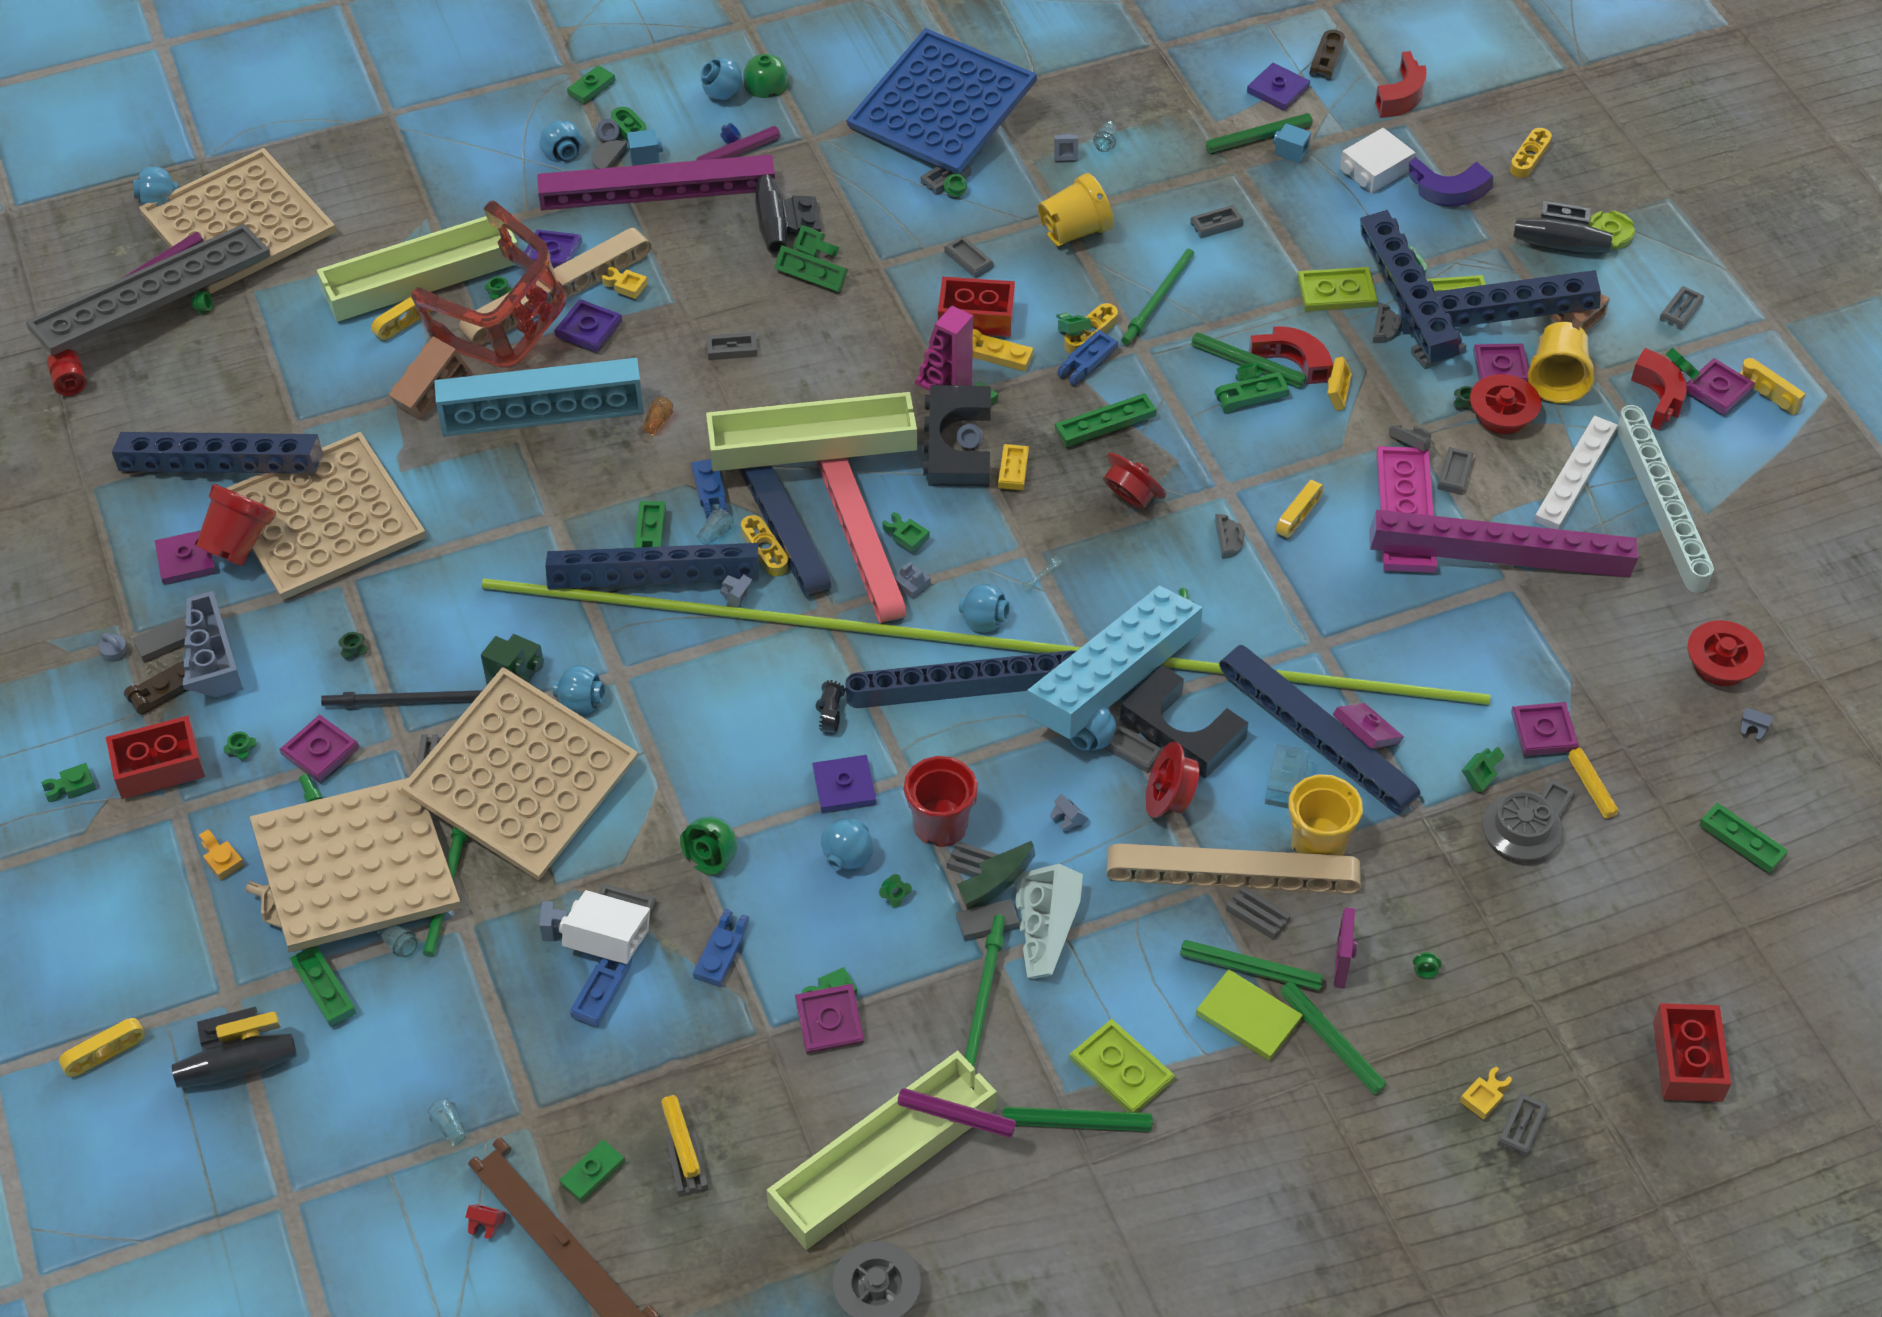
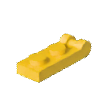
M973 329V358L1026 371L1033 357L1034 348L982 335L980 331Z
M1747 358L1743 361V371L1740 374L1755 382V390L1793 416L1800 411L1806 393L1757 360Z

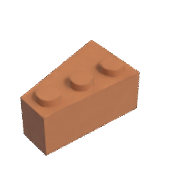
M432 337L423 346L421 353L415 361L408 366L399 382L393 386L389 397L397 407L421 419L436 405L435 380L458 378L463 375L467 377L472 371L455 348Z

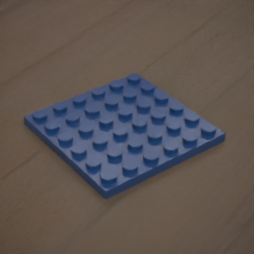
M925 28L846 120L847 126L953 173L960 174L1038 80L1037 74Z

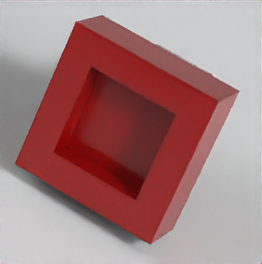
M481 1204L468 1205L465 1218L469 1219L468 1233L472 1235L477 1234L478 1227L482 1224L486 1228L484 1238H493L499 1225L504 1223L506 1211Z

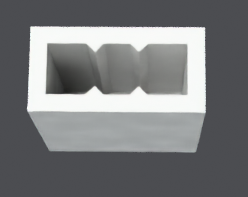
M1381 128L1343 150L1340 169L1358 182L1360 186L1367 189L1370 193H1374L1408 173L1409 162L1415 158L1416 152L1385 128Z
M585 890L581 898L574 901L567 917L564 916L561 920L559 932L562 933V946L627 964L649 931L650 908Z

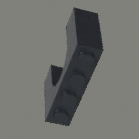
M930 385V395H925V410H930L929 417H924V432H929V438H924V454H929L928 460H923V476H928V486L990 487V451H959L953 449L942 440L941 434L947 426L957 421H990L991 386Z
M1162 665L1121 703L1120 720L1126 727L1134 729L1143 735L1147 741L1156 744L1162 749L1171 742L1179 743L1183 748L1184 757L1197 761L1199 775L1206 779L1246 740L1249 722L1226 708L1209 726L1202 730L1185 732L1171 727L1162 715L1182 696L1184 678Z

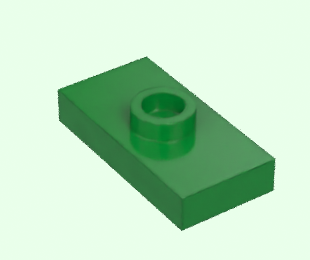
M598 65L568 87L567 93L569 96L585 104L615 82V74Z
M603 1139L559 1179V1183L576 1200L582 1203L625 1163V1158Z

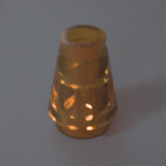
M657 396L654 400L650 401L642 427L645 432L655 435L673 414V404L670 400Z

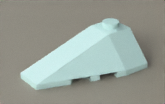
M1061 864L1023 872L1018 878L1016 907L1018 910H1021L1022 922L1019 923L1020 932L1025 934L1026 943L1023 947L1027 978L1029 979L1053 974L1080 904L1083 874Z

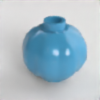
M722 57L707 62L701 70V82L704 92L707 96L718 100H726L739 93L742 87V75L738 64L729 58Z
M555 120L542 130L539 145L546 157L552 161H562L553 151V148L556 149L562 159L570 160L579 155L583 144V135L571 121Z
M156 166L147 167L139 173V179H133L134 199H140L141 206L146 203L157 202L156 206L163 205L170 200L167 197L172 191L178 189V183L173 182L165 169Z
M980 584L970 589L965 598L962 597L960 599L959 612L963 613L965 622L970 629L979 633H988L1001 627L1002 622L1008 620L1010 603L1006 601L1003 591L997 586Z
M575 665L568 668L560 680L555 681L553 685V696L558 697L559 703L580 716L594 712L597 706H592L591 703H603L605 699V683L601 682L600 676L587 666Z
M1102 707L1096 711L1087 725L1070 739L1076 748L1091 751L1105 748L1110 744L1116 731V721L1109 708Z
M841 819L828 825L822 833L821 846L824 855L827 857L826 862L831 868L835 870H841V868L852 870L865 865L870 860L873 853V842L868 827L860 820Z

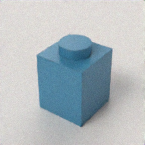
M1286 123L1282 130L1277 131L1274 136V155L1301 163L1309 150L1311 132Z
M655 129L627 133L632 166L660 162L659 152H663L661 138H656Z

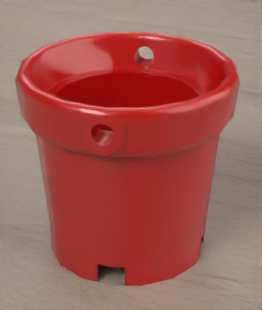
M213 484L209 494L211 501L195 545L218 557L220 556L230 562L243 566L265 525H269L274 519L276 511L243 495Z
M947 756L925 758L912 766L905 776L903 790L908 807L911 809L913 828L918 838L928 844L929 840L937 842V847L954 845L957 841L963 839L965 835V830L969 823L970 809L977 801L978 782L974 772L964 762Z

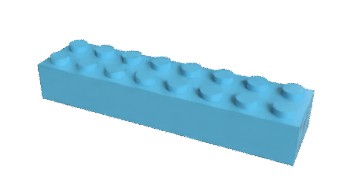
M637 358L435 380L436 405L443 437L644 414Z
M1159 585L1027 690L1026 716L1071 739L1087 725L1096 711L1102 707L1109 708L1198 635L1201 631L1203 607Z

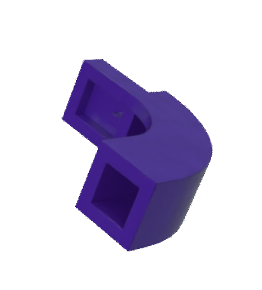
M1417 157L1409 162V177L1415 184H1418L1419 196L1434 204L1443 206L1465 205L1483 197L1493 188V175L1477 161L1467 170L1455 176L1436 174Z

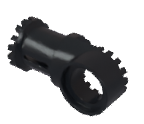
M827 680L821 687V698L816 702L815 707L817 711L823 715L820 716L822 721H819V723H822V725H819L822 728L819 729L823 732L836 733L839 728V701L845 695L846 689L844 685H840L841 683L837 684V681Z

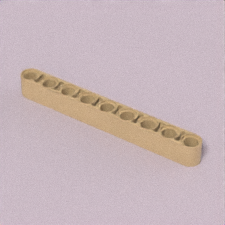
M636 228L627 229L466 315L460 321L459 329L474 345H483L602 281L603 275L609 277V267H614L620 271L641 260L650 253L652 244Z
M1113 844L1107 849L1106 875L1113 881L1241 888L1243 885L1248 889L1352 894L1361 888L1360 861L1352 856L1138 844Z

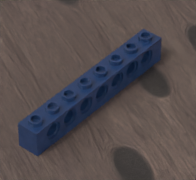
M1388 210L1361 217V236L1430 364L1458 356L1459 344H1462L1460 332L1454 330L1450 314H1445L1441 298L1435 296L1433 284L1425 278L1424 268L1422 265H1418L1414 250L1409 249L1405 234L1400 233L1397 219L1392 218Z
M1596 270L1434 292L1436 297L1441 298L1445 314H1450L1453 328L1599 309L1601 303V289ZM1398 305L1402 334L1414 333Z
M120 432L112 450V455L118 471L316 474L323 451L318 434Z
M758 543L547 551L545 563L547 589L723 582L727 576L740 580L743 574L751 578L752 581H758Z

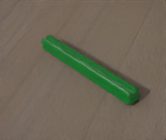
M1309 113L1209 139L1206 141V149L1208 153H1215L1274 137L1276 132L1281 131L1286 123L1301 129L1312 126L1313 119Z
M1196 332L1192 338L1191 344L1199 349L1240 365L1254 363L1259 372L1265 375L1280 372L1286 383L1301 388L1305 383V374L1199 332Z
M1189 940L1183 941L1180 950L1182 957L1283 983L1292 981L1299 987L1320 991L1323 982V975Z
M1292 981L1283 985L1280 991L1281 995L1297 1012L1303 1015L1302 1018L1364 1085L1375 1095L1383 1091L1386 1081Z
M1009 1106L1003 1109V1117L1015 1120L1016 1125L1151 1131L1153 1126V1117L1150 1113Z

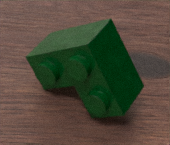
M513 634L508 641L495 636L481 653L487 685L502 667L529 683V680L536 672L542 669L544 664L541 645L516 634Z

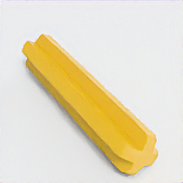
M1581 748L1571 750L1568 758L1605 819L1615 817L1618 808L1586 754Z
M675 1095L664 1097L661 1101L684 1176L686 1178L698 1176L700 1174V1166L678 1098Z

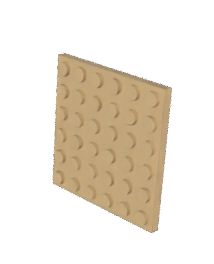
M264 148L172 191L167 197L170 200L163 205L156 206L157 202L146 203L139 207L141 215L169 247L174 246L194 232H198L203 240L206 241L245 224L269 248L271 257L205 286L204 288L210 294L336 232L335 224Z
M361 432L323 447V455L316 474L261 473L226 488L276 511L274 519L269 525H265L252 551L281 600H285L427 538L424 528Z
M502 667L401 786V792L539 881L638 758V752Z
M408 778L250 816L251 826L289 953L461 908L460 900L429 810L401 792V786Z

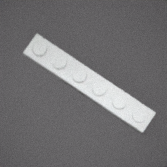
M1594 415L1537 511L1534 522L1551 529H1560L1617 430V424Z

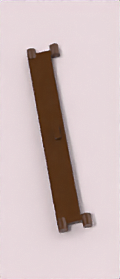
M502 1137L497 1138L492 1145L496 1150L482 1161L478 1157H473L469 1161V1167L600 1317H661L651 1305L646 1306L642 1312L637 1309L505 1160L504 1156L510 1153L511 1147Z

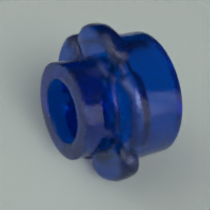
M732 123L722 126V133L720 135L725 143L730 144L741 138V133Z

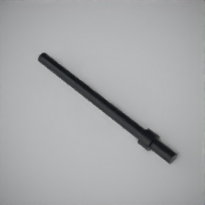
M483 690L380 694L343 692V695H322L321 705L356 708V705L474 701Z

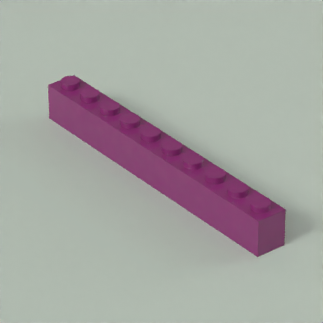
M771 154L537 174L538 195L542 211L756 193V182L759 177L770 175L775 179L773 156Z
M1385 510L1375 511L1370 527V550L1628 578H1630L1638 560L1637 538Z

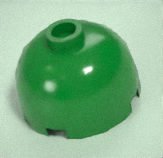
M760 54L754 56L744 68L743 79L746 91L755 97L769 98V94L776 93V96L781 95L789 85L787 67L775 55Z
M701 817L689 824L681 833L680 846L687 860L691 858L694 863L698 864L694 867L696 870L707 875H714L733 861L737 852V838L730 825L724 820L717 817Z

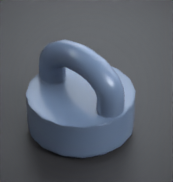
M602 119L596 125L595 135L603 142L613 141L619 135V126L612 119Z
M965 424L959 428L957 440L963 448L973 449L981 444L983 433L976 424Z
M108 633L101 635L102 640L98 646L100 654L105 660L116 661L125 656L128 649L126 641L122 636L110 635Z

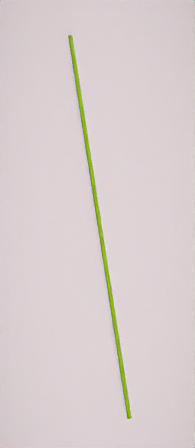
M485 578L482 580V589L1016 651L1051 653L1070 650L1077 651L1081 648L572 588L547 589L546 585ZM1170 657L1159 666L1164 665L1172 669L1223 674L1219 663ZM1276 670L1289 682L1484 705H1489L1490 694Z

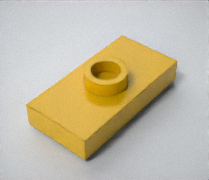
M1344 357L1335 358L1332 375L1328 379L1329 388L1327 394L1335 411L1344 410L1352 372Z
M1004 444L998 488L1024 490L1029 446Z
M273 1011L218 1025L216 1031L221 1043L240 1038L245 1040L251 1037H259L260 1033L279 1029L281 1025L278 1015Z

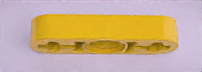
M1535 128L1531 131L1512 158L1510 172L1513 176L1525 178L1531 174L1550 146L1552 134L1549 130ZM1525 151H1533L1536 154H1527Z
M426 291L417 292L377 317L371 325L372 333L380 340L391 338L428 315L435 307V299ZM407 311L406 315L400 319L402 314Z
M1108 303L1101 304L1095 308L1086 318L1091 319V326L1096 327L1097 330H1084L1083 334L1077 336H1069L1066 333L1064 337L1065 350L1071 354L1098 330L1103 333L1110 330L1117 323V308Z
M1310 480L1280 517L1275 532L1285 538H1289L1321 498L1324 485Z
M756 515L745 517L741 521V533L747 543H758V545L762 542L771 544V547L768 549L758 547L759 562L765 571L771 576L784 575L789 567L788 556L761 517ZM753 528H754V529H757V533H758V534H757L756 536H755V531L753 530ZM772 556H774L776 563H772Z
M126 1019L64 1052L59 1058V1065L66 1076H78L138 1044L145 1037V1031L138 1019Z

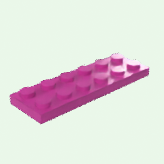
M1377 446L1379 509L1433 516L1429 449L1421 451L1411 447ZM1382 551L1383 571L1436 573V557Z

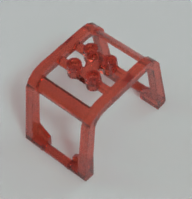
M493 200L488 202L483 210L488 222L497 228L501 237L497 242L500 251L505 258L527 271L499 306L491 312L480 313L445 300L420 287H416L411 294V298L431 338L435 337L455 348L458 353L498 367H506L518 363L562 312L566 304V294L562 284L557 280L551 265L550 253L545 241ZM508 229L538 252L536 261L532 260L513 244ZM537 281H540L555 293L551 304L545 301L547 292L536 285ZM526 295V298L529 300L523 305L521 300ZM428 309L479 327H484L494 351L455 336L444 324L432 319ZM509 314L517 322L516 329L524 334L523 338L513 349L501 323ZM537 314L539 318L534 322L531 318Z

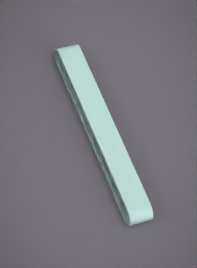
M1634 405L1625 406L1621 411L1617 426V433L1684 585L1691 592H1705L1714 570L1713 564L1643 410Z

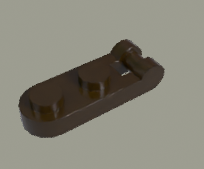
M1334 29L1324 32L1313 58L1309 75L1317 76V74L1324 75L1327 79L1333 78L1334 70L1344 47V33Z
M184 661L173 665L139 685H131L125 689V698L129 702H133V708L138 714H145L186 691L183 688V678L185 676Z

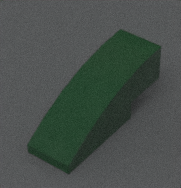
M1032 841L980 862L979 866L982 874L957 884L966 910L984 906L1003 893L1019 878L1035 857Z

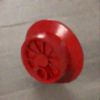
M1496 374L1487 376L1474 385L1470 394L1472 409L1477 414L1480 423L1495 433L1510 434L1521 430L1538 416L1541 409V398L1534 386L1526 380L1513 375Z
M1110 452L1107 454L1106 457L1111 468L1103 477V481L1123 500L1139 509H1144L1152 498H1166L1165 490L1148 474L1150 471L1146 466L1139 462L1134 464L1115 453Z
M1715 620L1703 623L1693 630L1687 643L1688 655L1697 673L1706 681L1719 686L1735 685L1742 680L1752 677L1760 670L1764 661V649L1758 637L1746 627L1731 621Z
M1171 742L1164 747L1150 773L1146 789V810L1149 816L1153 818L1161 817L1167 810L1178 814L1184 812L1194 797L1199 779V766L1197 761L1184 757L1183 748L1179 743Z

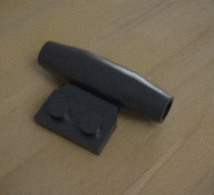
M763 175L757 179L755 206L759 230L767 250L771 254H779L781 245H787V230L798 235L801 226L804 225L821 232L815 196H792L783 200L774 177Z
M1543 200L1540 218L1516 219L1513 238L1540 247L1564 251L1609 253L1613 234L1589 226L1591 208Z
M256 1006L197 1021L199 1039L203 1051L171 1065L176 1087L213 1085L268 1070L297 1057L293 1036L291 1033L261 1036L262 1033H260L259 1037H251L245 1040L240 1038L221 1043L217 1036L216 1027L259 1015Z

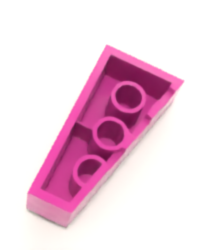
M951 306L934 325L929 340V348L925 351V359L919 369L920 374L914 383L930 391V385L972 386L973 315Z

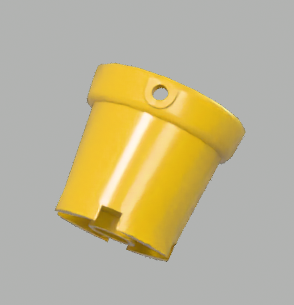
M1090 173L1080 175L1074 180L1073 184L1040 202L1037 206L1042 226H1047L1050 232L1046 234L1056 246L1094 232L1099 234L1113 229L1114 219L1110 203L1101 185ZM1097 195H1101L1102 199H1098Z
M1556 322L1548 325L1544 329V333L1538 338L1536 354L1532 357L1528 370V382L1534 386L1543 400L1553 403H1570L1579 400L1591 390L1595 381L1594 367L1588 352V336L1581 327H1579V330L1573 328L1572 323Z
M1317 774L1304 778L1296 784L1288 797L1289 818L1292 823L1291 847L1293 851L1295 847L1298 853L1343 856L1349 837L1355 831L1363 814L1362 799L1357 790L1346 780L1333 775Z

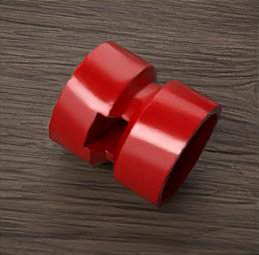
M66 349L53 356L49 355L47 366L55 391L63 396H74L83 391L86 387V377L77 352Z

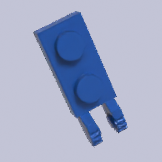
M1098 330L1068 356V359L1058 368L1057 375L1064 378L1075 367L1076 370L1070 376L1069 383L1074 386L1083 380L1085 374H1089L1118 348V341Z
M711 459L691 462L700 505L704 509L705 517L712 518V508L710 505L719 504V511L722 516L727 515L726 495L720 471L712 470Z
M728 909L724 910L718 927H715L693 972L694 979L719 987L722 986L743 942V935L749 923V916L742 914L736 924L735 932L727 929L732 921L733 912Z
M602 958L599 965L595 966L570 1010L571 1017L597 1027L631 967L632 959L627 964L619 963L616 970L613 971L610 969L614 961Z

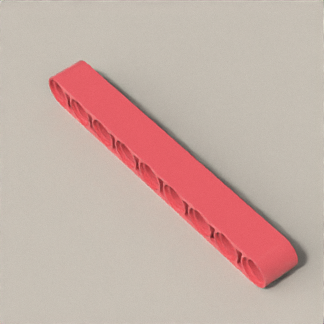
M847 458L817 460L819 471L878 622L881 624L905 618L906 608Z

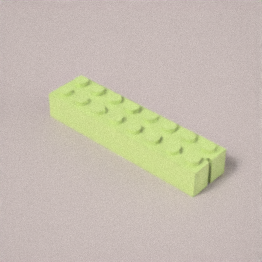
M497 212L317 269L322 293L330 306L336 322L404 301L419 291H426L428 293L521 262L517 240L502 213Z
M910 392L706 413L713 471L917 450V427Z
M956 1051L907 1087V1089L985 1112L992 1113L996 1110L997 1091L980 1073L975 1076V1068L959 1051ZM897 1094L767 1189L768 1207L807 1250L972 1127L899 1106V1094Z

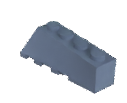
M210 591L187 598L183 688L213 697H220L243 690L214 592Z

